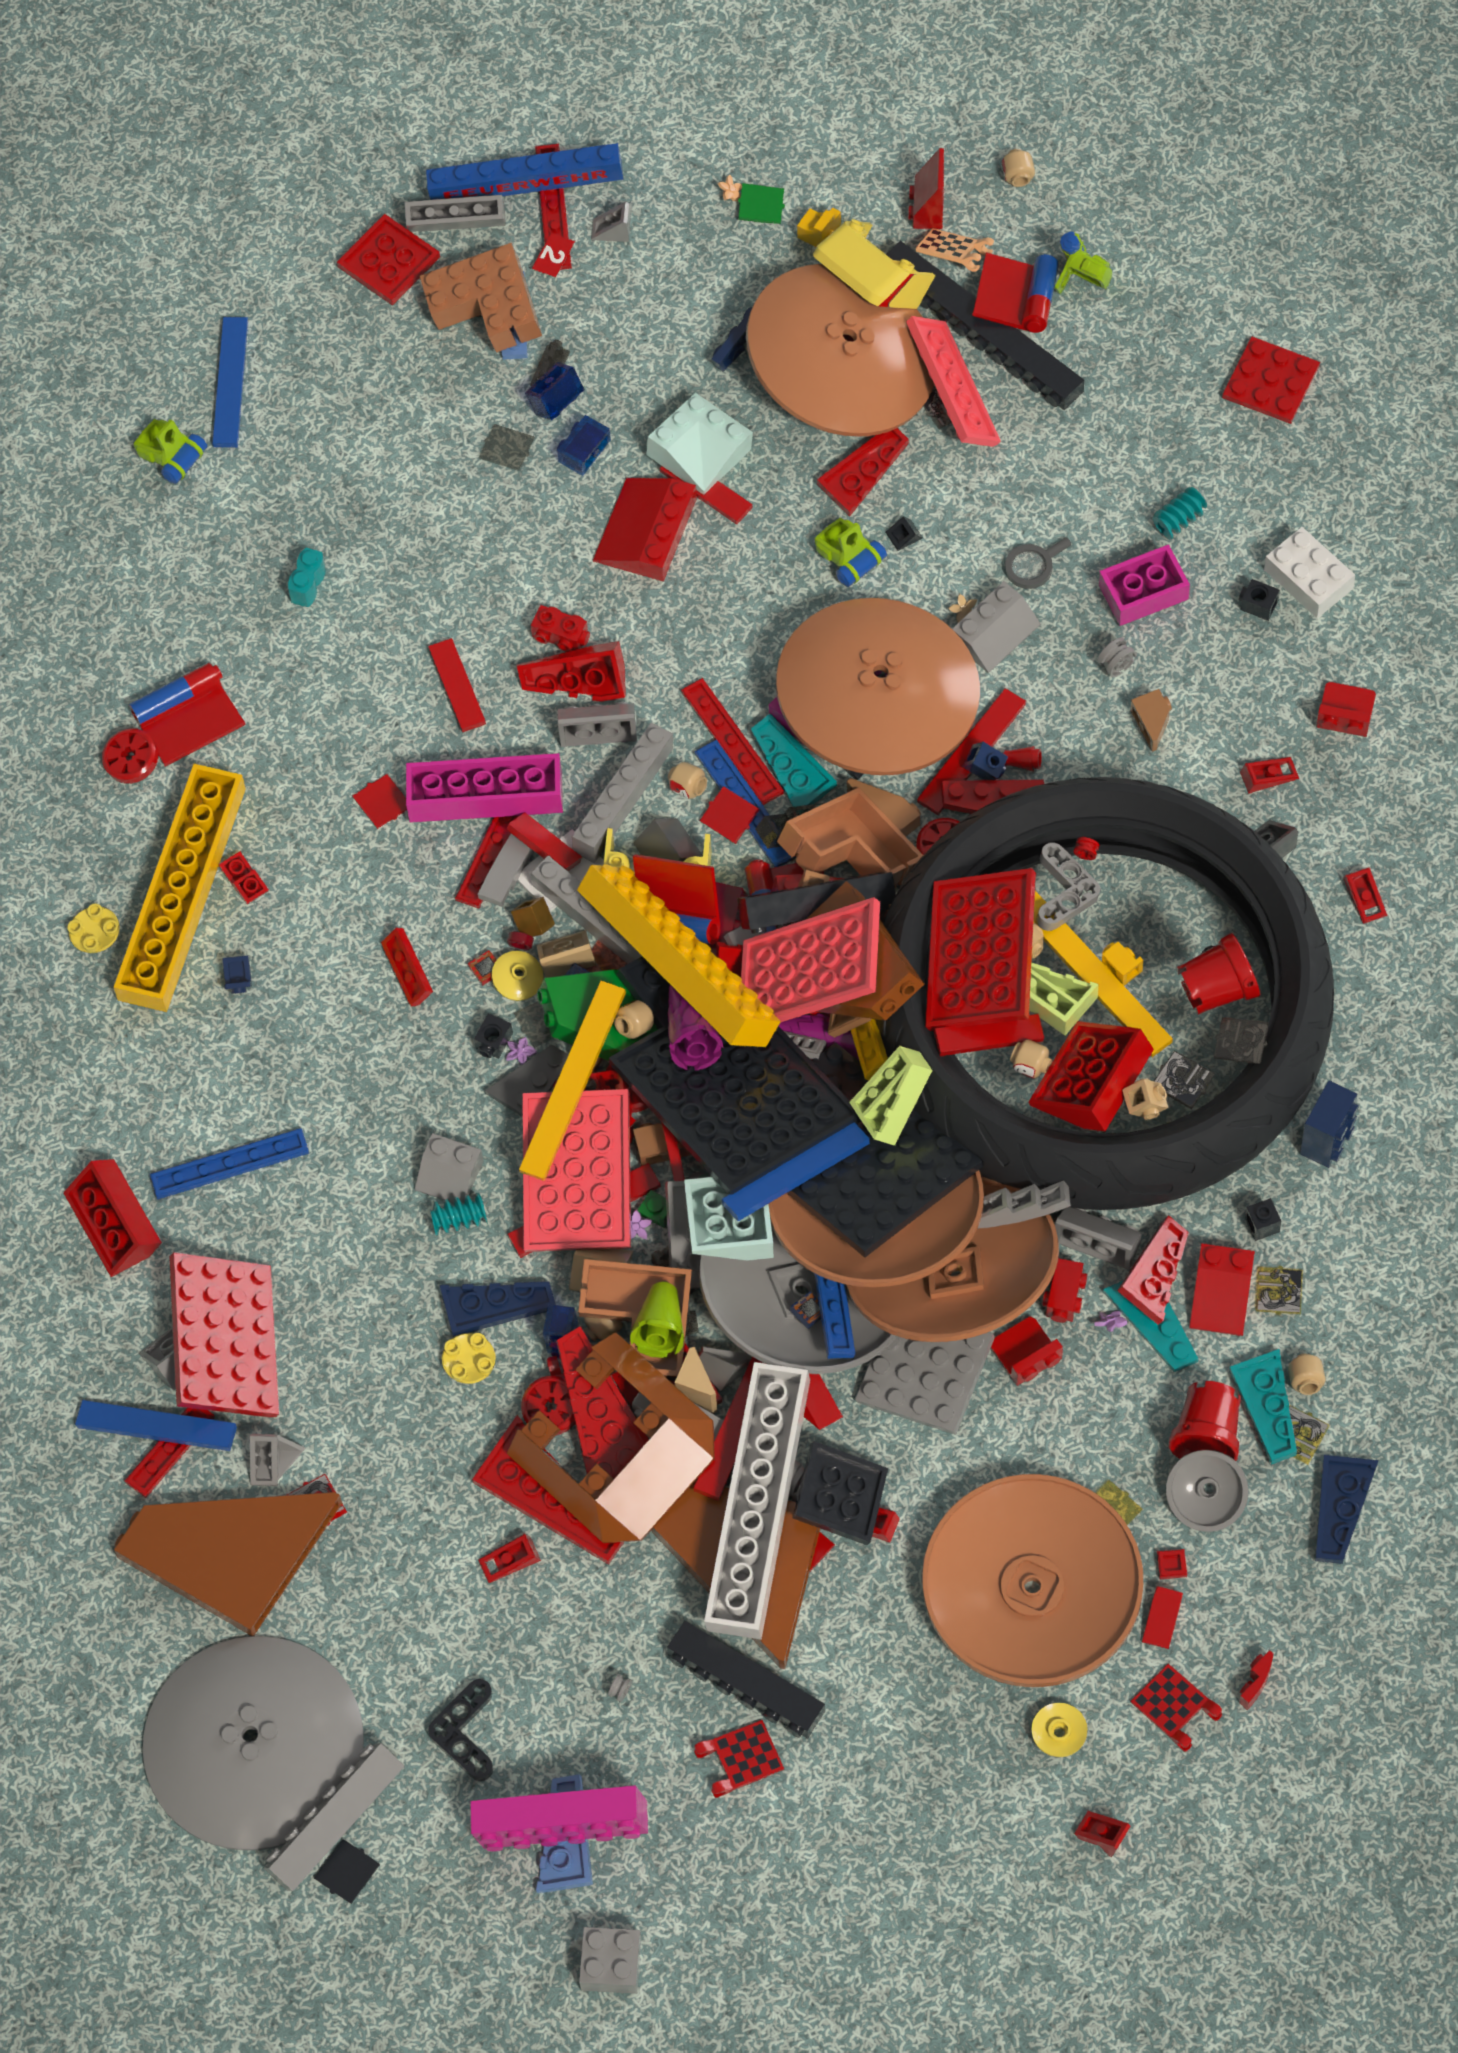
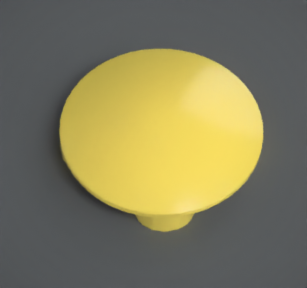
M91 904L88 908L79 912L67 926L72 944L78 950L85 953H98L108 949L116 941L120 931L116 915L99 904Z
M481 1333L461 1334L445 1343L442 1353V1364L446 1373L457 1382L465 1384L480 1382L490 1375L495 1366L494 1348Z

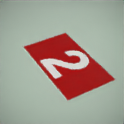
M551 233L532 269L556 277L575 241Z

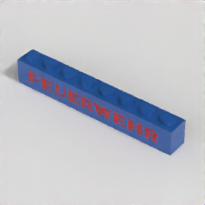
M618 143L426 170L427 189L430 200L493 195L509 196L624 180Z

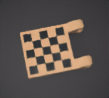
M932 228L918 244L916 252L961 263L968 270L975 272L980 268V265H975L972 260L980 261V254L985 256L986 252L992 254L993 250L987 249L985 244L991 246L994 244V240L989 237L977 240ZM975 248L980 254L971 252Z

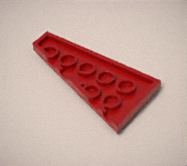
M578 1327L558 1339L556 1343L586 1474H588L598 1464L615 1479L649 1439L633 1423L636 1417L610 1375L596 1389L576 1371L577 1367L593 1351L591 1348L593 1346L581 1327Z
M517 1415L473 1477V1483L609 1565L624 1542L603 1543L507 1454L517 1430H522L525 1427L523 1421ZM544 1448L543 1450L555 1460V1458L550 1453H548L547 1450Z

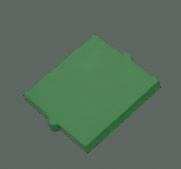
M742 183L741 198L738 199V204L740 205L738 220L781 224L782 209L785 208V204H783L784 188Z

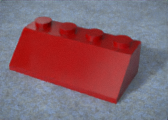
M114 1159L90 1161L64 1191L67 1201L110 1277L149 1258L162 1244Z

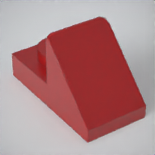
M1087 1811L1074 1834L1082 1841L1100 1846L1108 1856L1112 1857L1131 1826L1126 1822Z

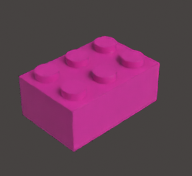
M1169 544L1099 571V588L1119 626L1189 600L1190 584Z

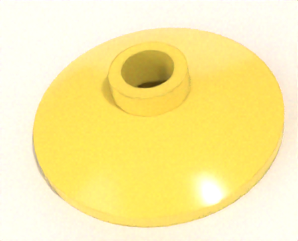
M510 951L501 955L495 962L492 969V982L496 990L505 998L513 1001H523L537 993L543 982V970L538 960L531 954L523 951ZM516 969L522 970L523 976H517L514 971Z
M1066 1703L1049 1704L1036 1714L1032 1723V1737L1042 1752L1053 1757H1067L1076 1753L1085 1743L1087 1723L1082 1713L1075 1707ZM1060 1728L1064 1730L1065 1734L1062 1737H1057L1054 1731Z

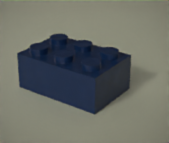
M1328 1080L1305 1122L1300 1155L1327 1168L1330 1167L1332 1161H1339L1344 1150L1342 1146L1345 1140L1349 1141L1355 1130L1354 1124L1359 1105L1356 1104L1357 1093Z

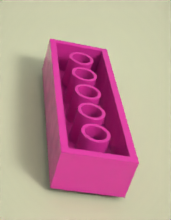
M560 754L406 763V806L409 821L412 823L520 816L523 813L528 815L563 813Z
M636 1785L471 1801V1834L484 1849L492 1852L501 1851L503 1847L514 1846L516 1849L530 1848V1844H541L542 1846L549 1847L556 1846L558 1842L568 1841L571 1844H581L585 1842V1839L595 1838L597 1841H610L616 1836L635 1839L639 1838L640 1834H648L647 1800Z

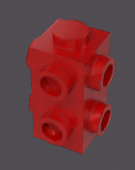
M540 605L531 623L532 637L542 644H547L548 642L555 644L565 652L580 649L582 645L586 646L590 638L586 620L578 615L563 613L552 606Z
M1058 1258L1054 1275L1050 1281L1052 1283L1051 1290L1045 1291L1042 1306L1047 1307L1046 1317H1050L1053 1321L1064 1323L1066 1321L1073 1322L1074 1314H1080L1083 1298L1078 1297L1080 1288L1085 1289L1088 1273H1083L1084 1263Z

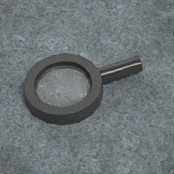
M1065 537L1047 550L1034 544H1023L1014 548L1008 554L1005 561V572L1009 581L1017 587L1024 589H1035L1044 585L1052 574V558L1071 546L1070 540Z

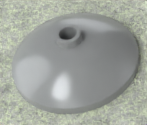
M1198 1450L1185 1455L1174 1465L1168 1476L1166 1496L1172 1512L1183 1524L1198 1531L1212 1532L1230 1526L1240 1517L1248 1501L1249 1489L1244 1471L1233 1458L1216 1450ZM1211 1483L1214 1486V1491L1207 1492L1204 1485Z

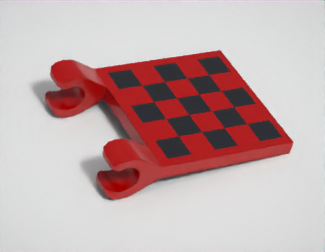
M1169 1663L1130 1701L1184 1752H1187L1192 1747V1740L1181 1729L1201 1709L1214 1721H1218L1222 1717V1708L1207 1698Z
M763 1720L695 1745L694 1753L698 1759L716 1751L728 1778L713 1783L712 1793L715 1798L784 1770Z

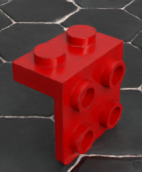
M1334 682L1326 683L1322 703L1319 707L1316 727L1367 737L1376 697L1375 691Z
M1028 1317L996 1336L991 1350L1018 1386L1023 1382L1032 1380L1044 1369L1058 1364L1062 1359L1063 1346L1058 1339L1051 1342L1034 1317Z

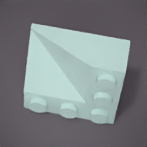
M694 393L648 436L646 455L684 482L696 485V490L704 495L751 450L753 432L697 393Z
M713 1177L684 1180L692 1254L746 1261L774 1258L769 1204L737 1221L722 1205V1198L728 1194Z

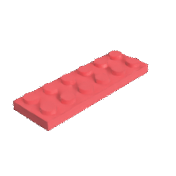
M911 316L906 321L910 335L919 349V354L925 362L928 374L936 386L938 396L947 410V415L953 423L959 440L962 443L990 447L998 445L1001 440L946 321Z

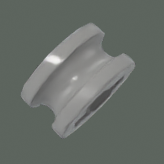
M618 1674L609 1689L608 1696H616L617 1701L622 1702L632 1685V1680H624L623 1675Z

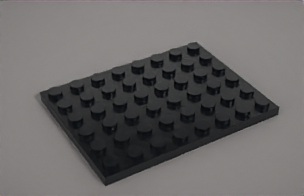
M669 1024L609 1057V1065L728 1195L736 1193L850 1124L861 1122L847 1097L779 1026L766 1047L730 1045L721 1036L723 1048L721 1047L722 1055L714 1064L700 1070H694V1066H687L688 1070L674 1063L669 1050Z
M836 1042L820 1053L819 1059L814 1058L811 1060L849 1101L868 1082L864 1077L860 1061ZM914 1108L895 1145L874 1140L861 1121L857 1125L869 1137L870 1144L787 1192L864 1258L983 1167L982 1160L951 1137L945 1136L934 1128L933 1123L926 1121Z

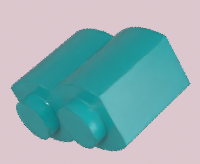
M305 548L299 554L297 569L293 571L288 580L291 603L309 607L314 602L317 595V586L323 581L326 573L323 552Z

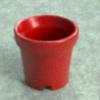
M1232 933L1221 938L1218 941V945L1176 967L1177 974H1181L1184 979L1181 984L1193 1009L1196 1008L1197 1015L1242 998L1250 1000L1260 996L1259 986L1241 945Z
M1205 1381V1386L1198 1388V1382L1191 1384L1188 1387L1187 1397L1178 1425L1171 1432L1168 1444L1169 1449L1179 1459L1191 1452L1207 1449L1222 1452L1237 1461L1239 1454L1237 1426L1241 1401L1240 1394L1236 1398L1234 1396L1235 1389L1220 1382Z

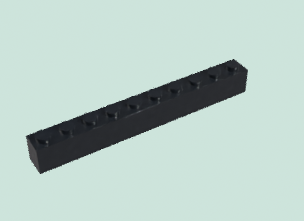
M901 240L886 253L892 260H908L915 266L914 269L917 272L933 273L935 277L920 305L925 309L930 308L933 310L940 321H946L954 326L955 331L960 336H967L971 339L978 350L987 351L995 363L999 365L1004 364L1008 367L1010 373L1015 378L1025 380L1032 391L1035 393L1040 392L1046 396L1047 401L1052 406H1059L1065 410L1084 392V379L1020 330L972 316L976 297Z

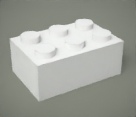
M1303 527L1298 529L1265 558L1264 571L1316 618H1319L1354 588L1355 574Z

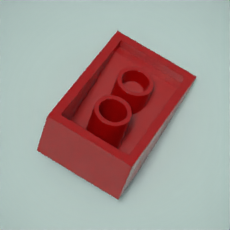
M939 148L915 175V185H910L909 200H914V206L909 205V220H913V229H943L944 148Z
M1201 1243L1189 1328L1243 1336L1255 1251Z

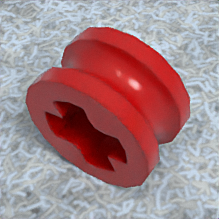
M1087 837L1078 838L1076 841L1077 846L1074 848L1073 853L1084 860L1096 859V851L1099 850L1100 846L1099 843Z

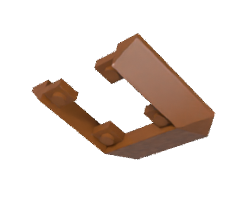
M615 1332L591 1347L593 1351L577 1367L576 1371L598 1389L609 1375L616 1370L651 1402L633 1422L650 1440L614 1479L600 1465L596 1464L580 1483L576 1481L543 1450L561 1429L541 1411H538L522 1430H517L507 1452L515 1462L603 1543L642 1541L715 1459L713 1420Z

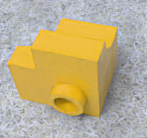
M809 208L797 225V238L817 247L819 243L841 225V211L832 208L829 211L817 212Z

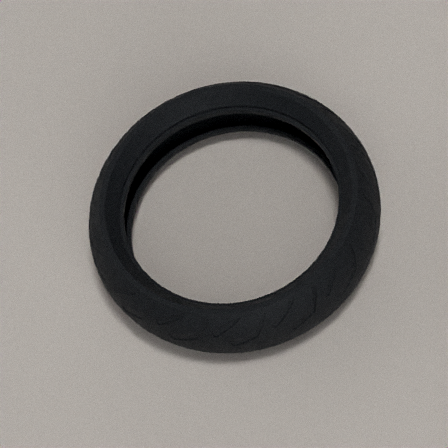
M1076 778L1037 785L996 800L955 825L920 858L899 888L883 922L891 937L924 983L887 1020L876 1019L888 1058L899 1046L920 1052L932 1069L914 1106L915 1111L926 1121L932 1122L934 1128L942 1134L951 1137L979 1157L983 1164V1167L979 1170L981 1177L1019 1189L1035 1184L1039 1190L1064 1180L1069 1186L1070 1208L1122 1210L1147 1207L1194 1194L1223 1180L1256 1158L1287 1127L1312 1089L1325 1057L1334 1012L1333 968L1328 943L1311 899L1287 863L1253 829L1214 804L1172 787L1127 778ZM1080 837H1087L1097 841L1100 845L1099 850L1096 851L1097 854L1125 855L1165 865L1187 875L1219 897L1235 913L1249 932L1260 953L1268 978L1271 998V1016L1267 1025L1260 1063L1249 1062L1241 1074L1224 1091L1192 1113L1172 1122L1144 1130L1107 1134L1078 1132L1036 1121L1013 1110L981 1087L965 1070L955 1054L939 1056L934 1031H929L926 1028L934 881L1028 869L1041 863L1040 855L1042 849L1048 843L1059 844L1071 856H1075L1073 853L1074 848L1077 846L1076 841Z

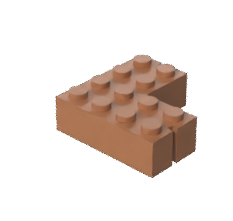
M512 243L420 275L428 307L438 330L482 315L489 339L496 352L517 345L510 330L512 327H514L521 343L542 336L523 270Z
M860 788L854 789L788 820L777 840L791 857H797L796 862L803 870L820 873L847 860L860 875L892 872L895 888L897 884L899 886L902 885L907 875L923 856Z
M584 1259L579 1317L632 1322V1329L652 1285L661 1281L671 1283L678 1292L684 1332L683 1348L677 1354L674 1351L668 1353L667 1357L657 1358L637 1351L638 1346L634 1342L633 1345L630 1342V1345L667 1379L676 1380L683 1364L692 1270Z

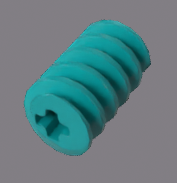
M1188 487L1184 493L1181 492L1177 495V498H1173L1169 504H1165L1162 510L1155 512L1152 518L1153 523L1161 534L1171 540L1174 538L1172 531L1175 534H1179L1181 532L1180 526L1185 529L1188 527L1187 520L1192 523L1196 521L1194 514L1198 517L1203 516L1202 508H1207V502L1197 489Z
M479 1193L475 1194L474 1201L471 1200L469 1195H465L464 1203L458 1197H455L453 1206L448 1199H445L443 1208L435 1201L433 1210L430 1209L436 1236L439 1235L440 1227L443 1228L445 1233H449L450 1225H453L455 1230L459 1231L462 1222L467 1229H470L472 1220L477 1227H480L482 1218L487 1223L483 1199Z

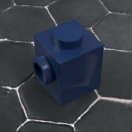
M983 741L972 745L962 767L983 780H996L1004 774L1008 756Z

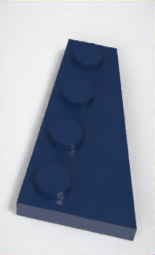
M752 307L746 310L743 320L738 326H734L731 329L728 339L723 345H719L713 353L712 361L715 367L722 372L745 350L746 329Z
M549 1281L517 1282L514 1285L489 1283L488 1286L462 1284V1286L449 1287V1285H439L453 1337L557 1309Z
M1324 1455L1315 1561L1343 1564L1379 1460Z

